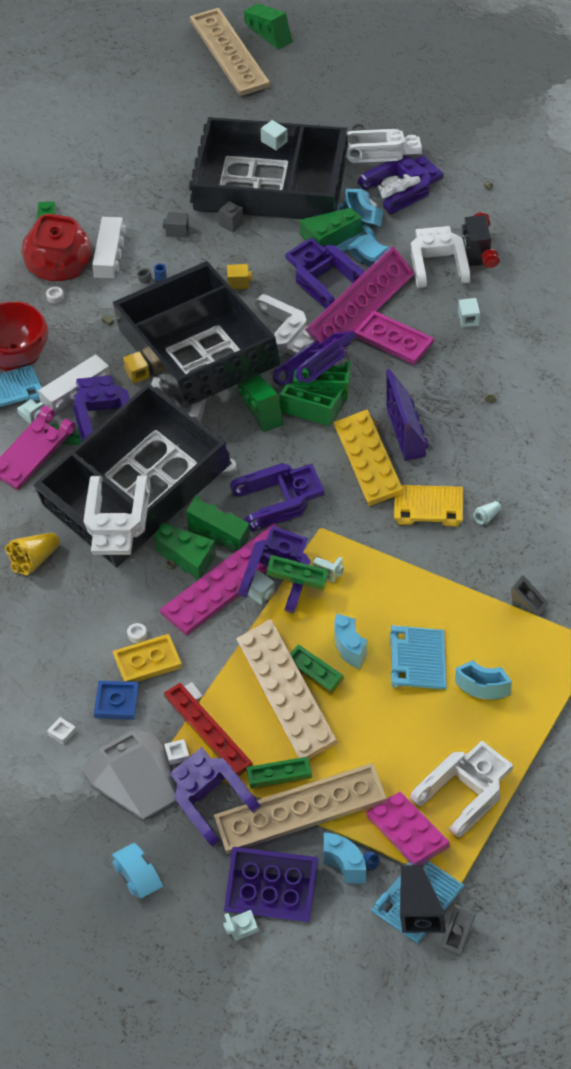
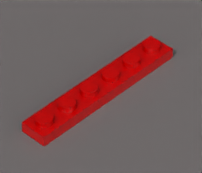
M181 682L164 692V697L215 755L218 758H223L238 776L247 771L246 767L253 766L252 761Z

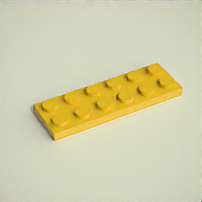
M368 409L333 422L368 506L404 494Z

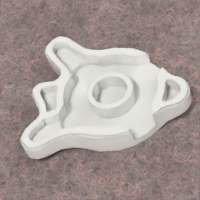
M406 174L403 175L404 179L390 176L383 180V187L378 186L382 198H386L420 183V178L418 176L410 177Z

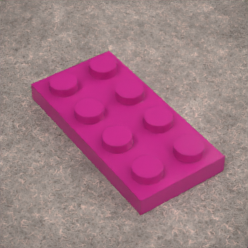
M373 311L354 332L355 338L413 365L434 344L433 337L376 311Z
M401 791L389 797L387 802L376 805L366 811L367 818L411 864L420 866L450 848V842Z

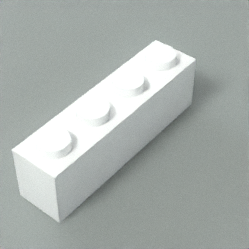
M102 217L92 264L95 278H115L116 271H119L118 259H121L122 255L120 247L124 246L123 235H126V225H123V218Z
M95 354L38 390L40 402L44 406L55 410V413L63 410L66 406L73 403L74 396L78 393L76 379L110 375L109 365Z

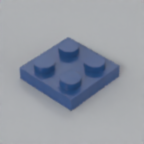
M98 681L94 718L135 720L139 682Z

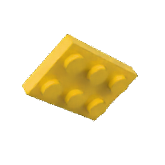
M169 634L112 651L124 682H139L182 668V663Z

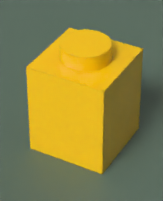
M248 264L227 265L229 286L232 289H249V282H252V271L248 270Z
M140 351L123 357L124 369L133 384L150 378L148 364Z

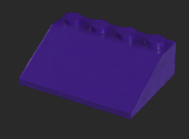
M387 369L386 409L403 459L406 461L426 457V449L429 448L427 438L423 437L424 429L422 424H419L418 411H414V400L409 397L408 391L394 373Z
M232 847L224 911L244 913L251 910L253 915L310 922L319 858Z

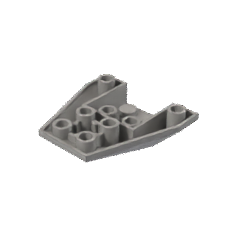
M132 730L98 749L82 770V773L93 788L143 821L177 802L175 800L176 788L170 775L171 771L164 747L153 732Z

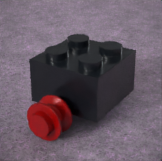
M485 212L465 217L464 224L461 226L464 237L461 238H463L469 266L484 265L486 268H493L500 263V258L498 257V252L491 249V236L489 232L491 222L489 215Z

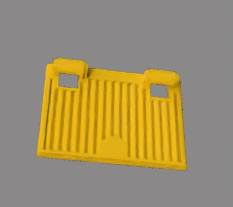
M401 485L404 494L395 497L394 520L397 521L398 525H412L414 521L442 522L444 526L458 527L463 522V487ZM401 512H410V518L401 517ZM447 513L456 514V519H446Z

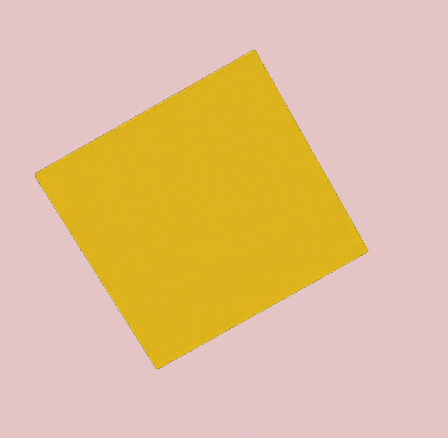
M320 528L303 553L310 559L311 566H313V561L316 557L333 564L338 557L343 558L344 572L342 576L337 577L334 583L326 580L323 590L303 585L294 614L284 611L293 582L283 580L249 631L271 619L289 653L299 644L343 674V681L331 693L300 671L338 744L308 760L312 778L250 789L247 771L239 775V778L253 796L263 799L373 763L386 798L388 799L401 791L450 842V848L428 861L463 883L571 697V629L339 534ZM337 613L356 619V632L360 637L367 640V655L360 669L344 661L335 646L334 621ZM391 625L444 630L446 690L410 686L393 687L391 685ZM399 633L398 639H405V634ZM238 645L199 701L200 705L252 761L253 766L299 758L243 650ZM472 660L484 668L494 669L502 667L512 681L511 695L501 699L474 697L463 691L455 683V670L457 667ZM400 672L399 678L406 679V673ZM187 722L183 724L172 742L184 739L189 757L202 747L210 758H218ZM483 741L513 764V770L499 782L500 800L463 836L458 838L449 831V827H452L453 823L462 815V811L479 796L455 775L422 806H418L413 802L410 796L413 790L453 752L468 754ZM226 778L223 779L222 782L230 785ZM373 807L318 824L327 830L404 865L409 863L399 850L367 818L366 811Z

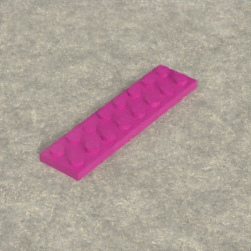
M394 246L389 248L305 328L306 332L318 344L333 333L352 330L355 332L373 311H377L415 274Z
M271 526L160 609V614L187 636L239 596L237 594L255 542L260 540L266 541ZM259 563L256 570L266 575L268 567Z

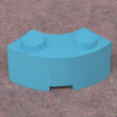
M346 189V201L349 208H352L360 215L361 220L365 223L381 227L383 210L371 204L369 193L362 189Z
M371 234L360 236L347 248L359 263L364 262L371 267L389 249V246L379 244Z
M337 613L334 621L335 646L344 661L360 669L367 655V640L360 637L356 632V619Z
M472 660L457 667L455 670V683L463 691L474 697L501 699L511 695L512 681L502 667L494 669L484 668Z
M324 833V864L338 869L343 875L345 883H366V864L358 847L345 837Z
M132 843L112 854L114 859L112 864L116 872H120L127 880L129 892L132 895L143 898L162 888L163 885L152 864H147L141 857L144 855V852L137 844Z

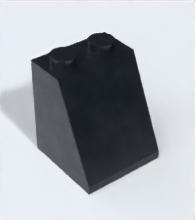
M414 864L401 866L400 920L402 933H445L444 909L423 866Z

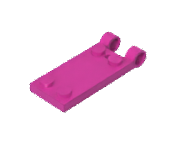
M44 406L40 410L38 417L0 457V480L18 491L66 438L74 432L76 424L69 419H64L60 424L59 430H56L48 425L55 416V410Z

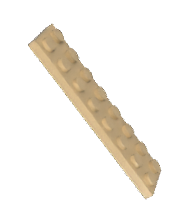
M219 8L190 16V22L240 96L270 87L269 80Z
M270 619L236 638L298 757L308 756L309 760L338 744L272 620Z
M371 763L257 800L262 807L255 813L245 804L214 814L226 854L232 853V847L248 848L385 803L387 798L374 764Z

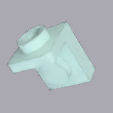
M30 399L18 407L17 411L20 416L31 424L38 417L44 404L42 402L37 404Z
M318 557L313 561L314 567L328 570L326 580L332 583L335 582L337 577H341L344 572L343 558L338 557L334 564Z
M251 910L232 918L229 913L224 914L227 922L223 923L227 935L232 934L235 941L259 932Z

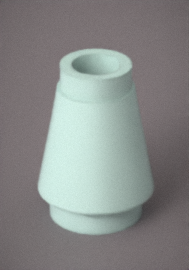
M494 501L476 508L473 514L475 521L480 525L488 524L501 511V505Z

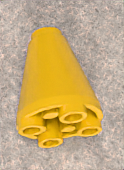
M44 533L11 540L9 544L5 545V551L11 561V569L13 572H19L23 575L32 574L60 545V540L55 533Z

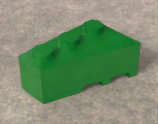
M259 3L243 11L244 21L247 26L279 50L293 42L285 12Z
M352 208L302 219L299 220L300 236L305 241L312 237L322 247H326V245L337 246L362 232L361 216Z
M351 361L345 362V365H333L316 379L307 383H301L296 379L297 369H295L293 384L308 385L310 389L327 387V390L339 391V388H345L344 400L348 401ZM304 368L302 371V375L305 379L309 376V372L306 368Z
M260 375L241 382L236 386L238 395L242 397L263 432L284 425L278 394Z
M286 384L279 398L281 412L330 426L344 405L345 388H339V391L327 390V387L310 389L308 385Z
M195 495L186 510L188 531L215 540V544L227 547L230 550L238 551L242 548L250 536L249 523L229 512L224 514L216 509L217 506L212 503L210 506L202 502L200 496Z
M162 523L154 536L156 551L166 559L173 560L185 573L188 572L194 576L196 581L203 577L216 555L215 540Z

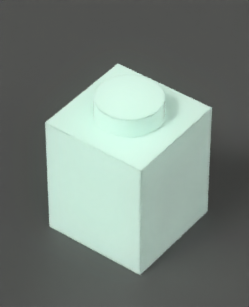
M271 120L261 128V142L275 150L279 149L288 142L287 128Z
M476 298L462 299L458 302V314L462 327L479 326L480 311Z
M256 570L248 596L263 605L275 594V582L259 570Z

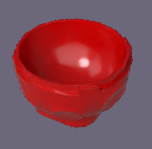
M45 214L40 216L24 237L21 252L25 267L30 273L47 281H65L80 276V273L85 270L91 259V244L86 232L73 218Z
M9 301L1 303L0 369L10 371L35 363L48 339V325L44 316L34 306L25 302Z

